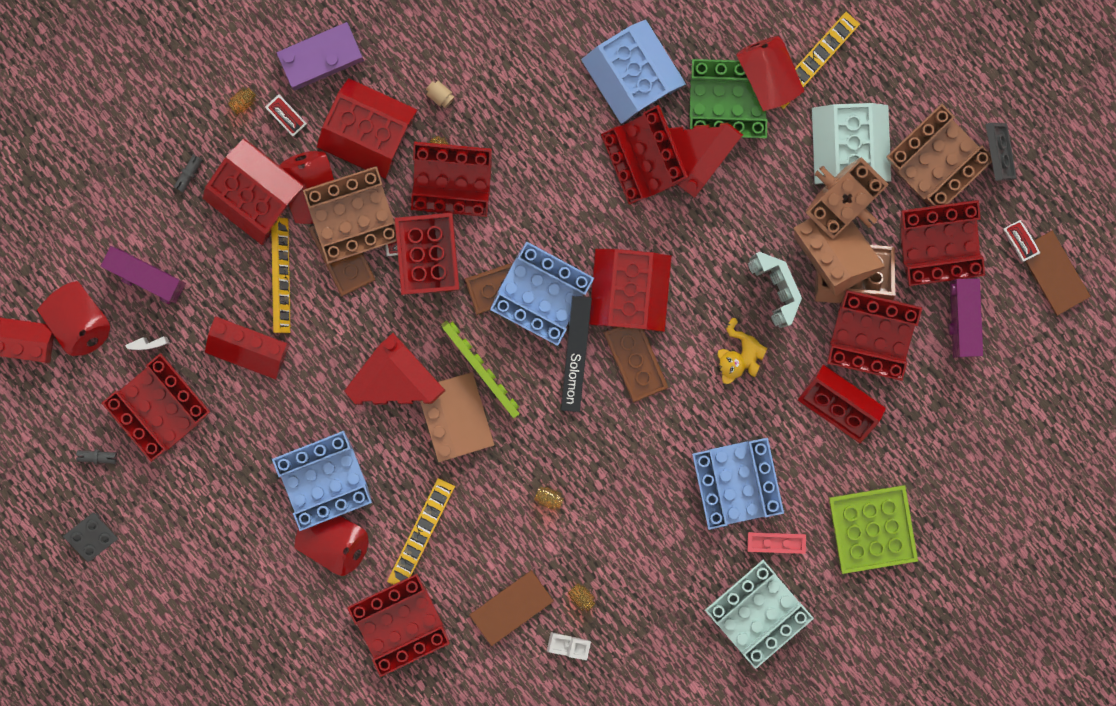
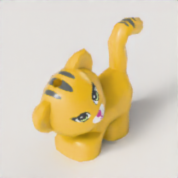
M732 318L728 322L726 330L730 337L741 340L742 353L727 349H720L717 353L720 359L719 366L724 384H730L734 379L741 377L745 369H748V373L751 376L756 377L760 367L756 361L757 359L763 360L767 348L761 345L753 336L734 330L738 323L736 318Z

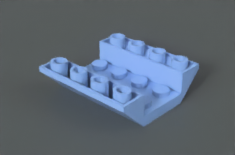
M646 19L624 29L598 45L581 59L620 124L633 118L639 111L665 95L671 94L686 85Z
M526 241L501 284L490 310L558 346L570 321L572 296L586 295L594 277Z
M344 431L272 459L278 477L282 478L294 509L293 515L299 531L372 503L362 470Z
M768 438L692 454L708 530L755 518L784 514Z

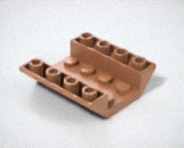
M943 104L938 106L886 156L895 172L930 206L949 204L992 163L991 154L983 145L978 146L953 121L955 116Z
M377 166L303 190L327 264L397 241L395 222L382 187L383 184Z

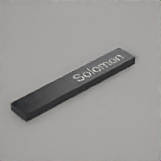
M572 296L560 409L562 411L580 412L591 297Z

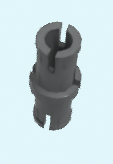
M192 154L185 169L182 168V173L173 187L184 193L191 179L196 177L194 174L204 160Z
M97 449L94 451L77 450V462H93L95 465L99 463H117V459H114L117 457V452H100Z

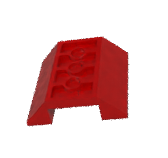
M348 78L334 100L322 126L316 147L365 170L377 166L380 177L386 179L406 130L411 126L418 110Z
M659 105L643 112L642 116L627 124L614 127L601 134L629 205L661 193L684 182L688 178Z
M244 138L222 161L205 186L202 199L259 244L264 245L271 235L272 227L289 203L295 201L304 185Z
M414 141V184L411 210L487 217L492 149Z
M979 200L901 210L900 238L908 286L985 276L984 257L980 254L977 220L981 219Z
M595 249L589 325L665 332L672 256L633 250Z
M846 290L835 321L827 364L903 381L907 366L906 357L914 328L918 326L922 307Z
M161 353L146 365L147 368L120 391H115L102 402V405L150 462L172 448L210 413L209 409Z
M418 574L347 607L373 656L372 661L380 677L450 644L444 625Z

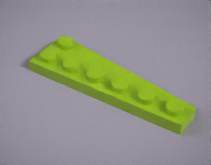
M446 320L442 323L441 326L510 415L513 418L520 414L517 411L519 408L518 404L513 398L511 400L505 395L508 393L502 384H496L494 381L496 376L490 369L485 370L482 366L484 361L478 353L474 355L471 352L472 346L466 338L464 340L461 339L458 335L460 330L454 322L449 323Z

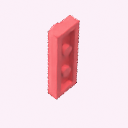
M748 532L747 551L806 554V534Z

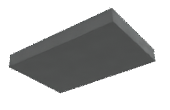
M987 123L986 130L995 181L1016 180L1017 176L1007 123Z

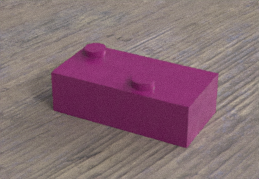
M110 246L100 267L122 277L121 281L130 286L134 283L159 296V300L169 305L171 302L176 303L186 285V282L113 246Z
M980 278L950 281L951 323L948 325L949 335H952L953 358L983 356Z

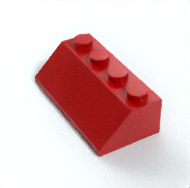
M215 316L208 333L205 353L277 379L290 344Z
M0 318L1 357L50 363L54 334L47 324Z
M822 365L798 398V401L860 444L880 422L886 410V407L825 365Z

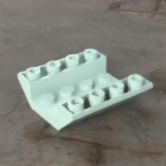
M876 103L833 104L812 108L814 184H824L815 176L817 170L824 175L820 171V167L824 166L836 177L846 166L861 157L886 182H891V164L886 158L890 153L888 105Z
M758 252L749 258V269L756 276L771 270V281L773 285L777 284L780 290L777 292L781 302L786 304L772 311L774 315L771 318L774 325L779 326V328L789 326L794 320L802 297L787 263Z
M764 560L759 562L705 609L707 614L755 669L814 619Z

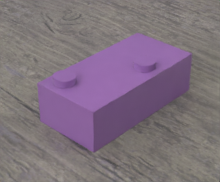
M347 22L277 52L294 91L364 61Z

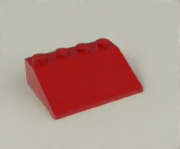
M453 213L395 218L401 295L460 291Z

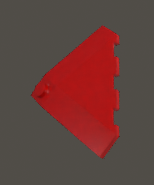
M721 123L720 127L711 128L709 124L694 126V129L684 130V127L669 128L688 175V178L678 185L695 198L743 134L729 123Z
M394 333L388 336L376 348L344 390L355 405H363V402L370 401L374 405L388 404V401H398V404H413V401H423L424 404H432L446 391Z

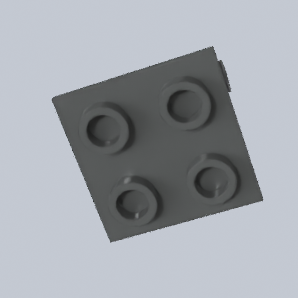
M94 512L63 535L87 562H90L118 540L117 536L100 520L101 516Z

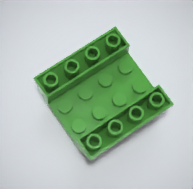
M692 59L689 129H694V126L709 124L711 128L720 127L721 123H729L743 134L741 138L767 139L768 119H766V111L762 110L739 60Z

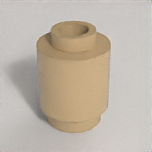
M432 81L426 88L428 91L426 95L438 106H443L445 109L455 98L452 95L453 92L440 81L436 83Z

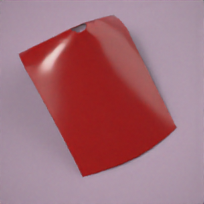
M779 36L770 37L751 44L736 54L763 111L785 105L804 92L787 48ZM765 44H768V46H767L766 48H762V47H761V46H763V45H765Z
M322 151L300 153L286 159L279 165L304 185L295 201L289 203L295 223L314 224L303 190L334 180L329 160ZM300 156H306L303 160L295 161ZM305 164L303 169L298 168L299 165Z
M79 281L61 286L47 297L37 309L63 350L70 356H82L95 351L103 345L109 336L110 323ZM82 330H85L86 333L83 336H80L79 333ZM98 338V342L94 346H87V342L90 339Z
M337 516L302 531H299L298 528L294 547L331 572L345 576L355 570L362 562L367 552L369 540L368 534L363 528L341 516ZM345 548H349L347 554L343 553ZM361 549L360 557L357 560H353L354 553Z

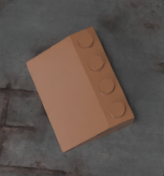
M811 218L793 228L795 240L834 296L885 268L853 221L834 239Z
M870 245L885 268L847 290L894 300L895 247ZM816 270L815 301L841 303L846 290L834 296Z
M473 372L439 381V384L446 391L432 404H424L423 401H420L438 462L494 446Z

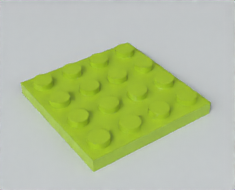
M905 485L829 497L841 574L918 562Z

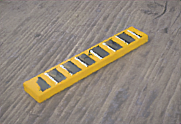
M847 12L841 16L796 66L795 70L803 87L860 25ZM787 103V104H785V105H782V106H780V107L784 110V108H785L789 103Z
M279 218L271 229L273 333H291L288 218Z
M440 478L437 479L387 582L394 585L411 577L455 488L454 485Z

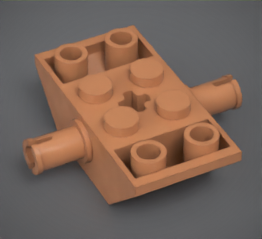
M862 157L846 166L836 177L824 166L820 167L819 169L824 175L817 170L815 176L826 186L816 195L806 214L832 239L855 217H858L868 228L872 227L873 225L868 219L875 224L877 218L866 207L889 184ZM844 194L849 195L847 200H844L842 197Z

